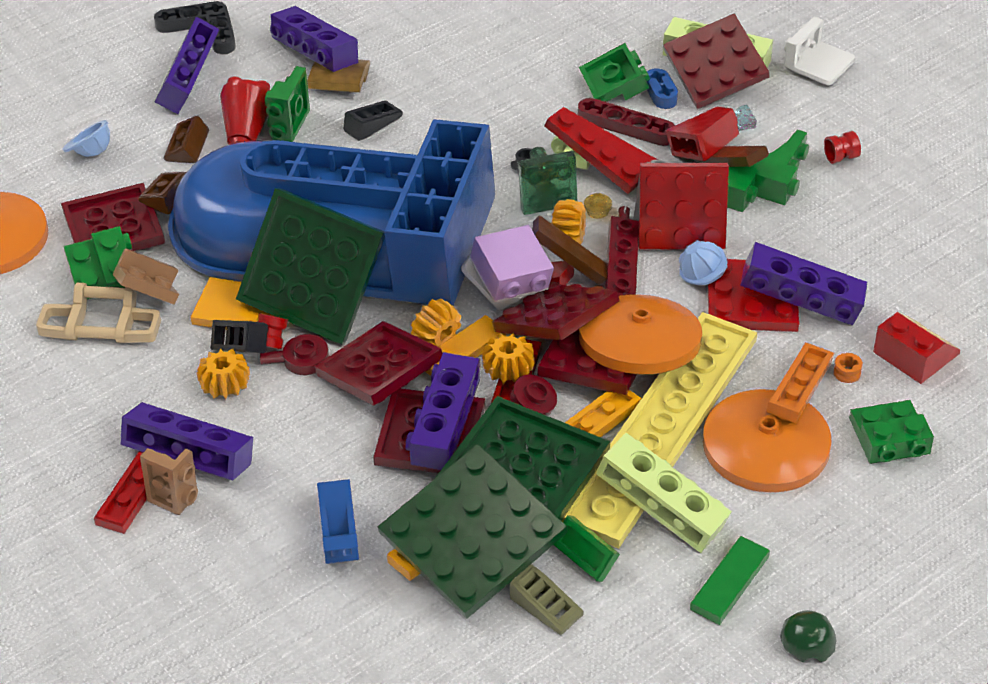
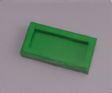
M567 515L563 523L567 526L568 533L558 540L554 546L597 582H603L620 554L577 518Z

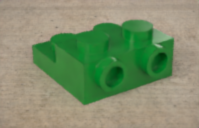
M626 43L578 67L594 99L604 102L610 101L621 94L625 100H628L649 88L647 81L651 80L644 65L638 67L642 62L636 51L630 52Z
M295 66L285 82L276 81L272 89L266 93L267 125L270 128L269 134L272 140L293 142L310 112L305 67Z
M120 226L91 233L92 239L63 246L74 285L79 282L86 283L87 286L125 288L113 276L123 250H132L129 234H122Z
M911 400L850 409L849 419L869 464L931 454L934 440L933 433L924 415L917 414Z

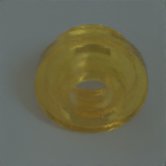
M594 193L585 198L584 207L590 217L600 219L609 214V211L612 209V200L602 193Z

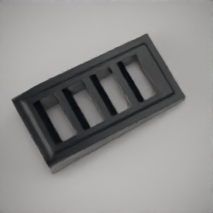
M386 100L345 112L343 129L346 133L360 141L402 117L403 111Z
M213 320L210 348L211 350H220L221 348L223 351L234 349L235 352L265 353L268 325L252 321Z

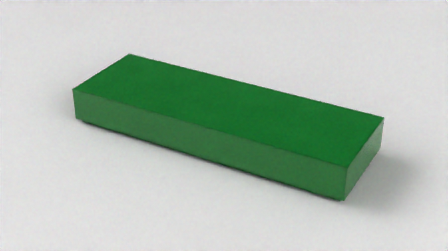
M740 536L691 601L690 610L720 625L769 558L770 550Z

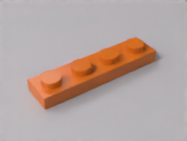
M805 342L771 397L766 412L777 416L781 420L797 423L832 363L834 352Z

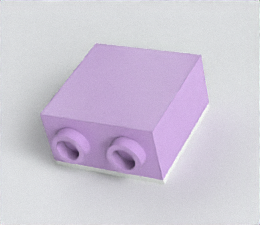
M529 225L474 238L470 260L494 303L548 290L554 267Z

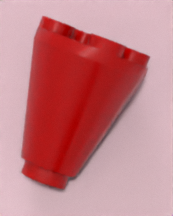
M236 76L228 78L227 84L223 86L220 93L228 145L257 140L268 117L267 107L265 106V96L267 91H270V84L268 82L241 79Z

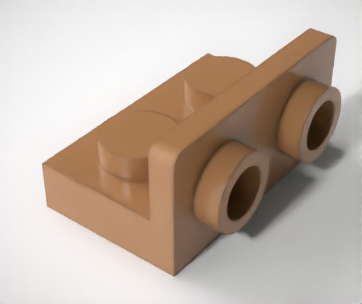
M129 249L123 250L113 273V276L120 285L174 305L179 296V293L172 286L178 273L176 267Z
M147 448L140 456L147 501L180 515L187 506L194 503L198 495L192 451L185 449L174 460L166 454H161Z

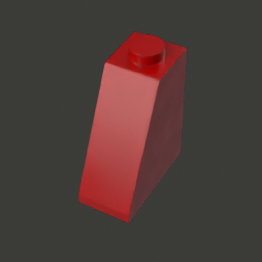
M717 106L665 130L672 156L699 161L708 160L739 135L738 119L734 110Z

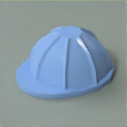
M102 120L86 128L63 147V151L69 152L74 150L77 154L85 157L99 155L106 150L109 144L110 130L108 122Z
M698 240L686 246V249L679 257L680 276L685 282L695 285H707L716 281L724 274L727 268V258L724 251L714 243Z

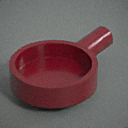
M312 334L298 335L284 345L283 351L260 353L261 365L284 363L286 368L295 374L311 375L316 373L314 366L329 357L328 345L319 336Z
M528 374L519 377L510 390L509 397L511 402L546 416L551 414L557 404V394L553 386L547 380L537 375Z

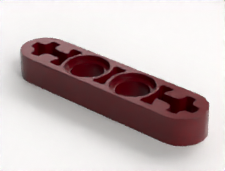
M585 98L578 103V115L603 129L656 145H669L665 130L675 126L669 120L594 98ZM609 117H619L620 119L614 120L609 119ZM634 124H643V125H645V126H643V127H636V126H633V125H634Z

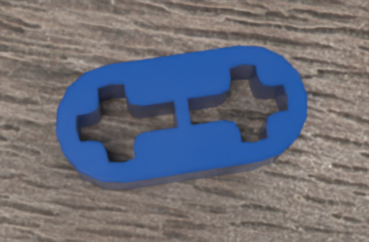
M659 68L648 70L647 73L651 80L647 81L649 86L647 92L653 103L661 109L675 107L678 100V90L668 72Z

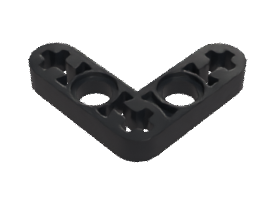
M213 1L163 9L154 14L155 28L162 33L189 30L196 17L216 28L224 27L218 28V34L212 44L214 52L223 55L229 54L236 49L228 9L223 2Z

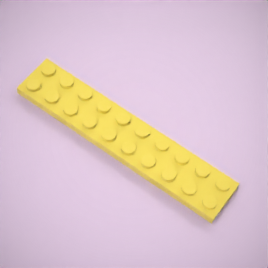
M702 312L698 317L702 327L701 348L696 357L678 369L659 373L610 443V449L625 433H628L673 467L757 341V332ZM596 470L562 522H564L567 515L574 516L608 545L619 549L644 510L596 474Z

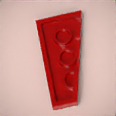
M562 107L547 118L544 127L627 194L638 187L640 163L658 160L565 107Z

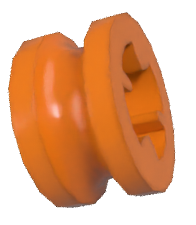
M853 353L838 355L835 359L834 376L844 383L858 381L861 377L862 359Z

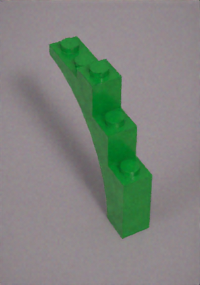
M797 129L787 142L769 153L768 157L750 167H729L727 208L744 212L749 202L753 203L756 197L786 205L789 198L795 196L799 189L800 180H797L799 162L805 160L809 152V144H806L807 132Z

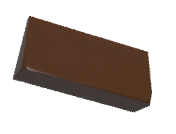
M198 115L177 123L164 155L165 161L196 163L198 161L209 132L208 126Z
M186 172L161 173L138 198L139 202L164 214H171L177 187Z

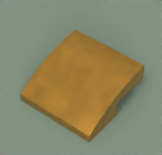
M358 60L359 63L335 72L314 62L307 80L308 89L360 92L363 82H366L370 60Z

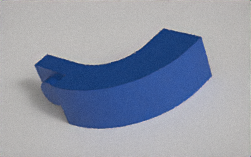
M350 479L317 483L325 563L359 560Z

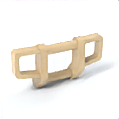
M77 282L74 287L73 305H43L36 326L38 334L44 337L77 340V338L114 339L117 343L153 342L158 334L161 317L159 310L136 308V290L128 287L87 286L86 283ZM87 298L123 300V308L116 328L82 326L86 315ZM52 316L68 317L66 327L47 325V322ZM134 320L152 321L148 330H131Z

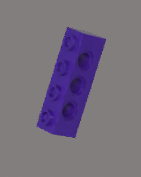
M297 6L270 14L272 38L323 65L327 69L335 72L359 63L357 38Z
M198 17L195 18L154 101L155 103L179 114L218 34V28Z
M755 242L745 261L740 286L853 326L865 304L867 281Z
M443 352L439 364H434L431 374L432 384L425 387L423 408L417 409L414 420V432H409L406 439V451H410L411 465L442 470L456 451L480 382V358Z
M141 402L122 416L120 445L142 452L149 448L158 453L166 454L174 460L185 449L192 451L195 469L233 481L251 465L254 437Z

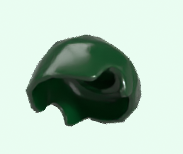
M804 610L793 614L784 621L780 634L785 650L793 654L801 662L808 658H816L820 662H824L835 652L837 642L835 631L828 618L816 611Z

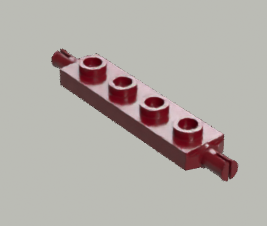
M621 206L618 209V217L611 216L608 229L605 289L617 290L618 296L636 295L639 221L629 219L630 208L627 206L625 213V206Z

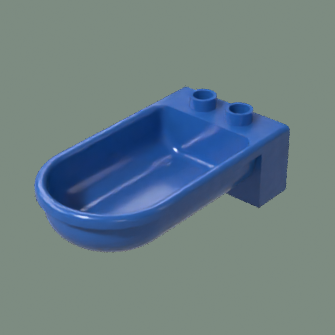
M433 119L418 155L279 140L248 141L224 146L198 160L181 179L175 193L173 210L168 222L171 244L178 257L194 270L214 278L242 282L274 189L281 188L384 231L385 238L363 297L428 304L432 299L438 300L441 298L454 306L465 278L461 267L472 252L474 238L481 236L495 199L490 127L487 124Z

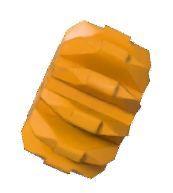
M566 199V201L559 200L554 206L551 224L579 244L583 242L586 227V209L583 203Z
M441 298L438 300L432 299L427 306L423 305L422 310L415 314L416 319L411 323L412 330L410 334L438 347L456 335V330L461 327V315L448 301H444Z
M500 333L498 339L490 338L488 345L484 346L482 351L485 373H489L492 380L500 378L503 384L507 380L516 382L519 377L528 375L534 366L532 344L526 342L525 336L516 338L514 333L506 337Z
M220 348L218 353L208 352V357L201 358L197 368V379L200 382L201 389L204 393H210L213 399L219 395H223L225 399L230 394L238 396L240 389L247 388L250 376L249 366H247L243 354H236L234 349L224 352Z

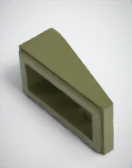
M532 564L510 583V599L559 635L566 632L584 615V611ZM542 593L543 595L537 600L535 597ZM550 602H554L549 609L545 608ZM562 609L567 611L559 619L555 617Z

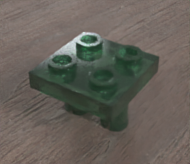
M535 147L530 151V159L518 161L520 205L524 215L552 210L559 200L566 201V199L578 202L576 156L572 150L547 155L543 147Z

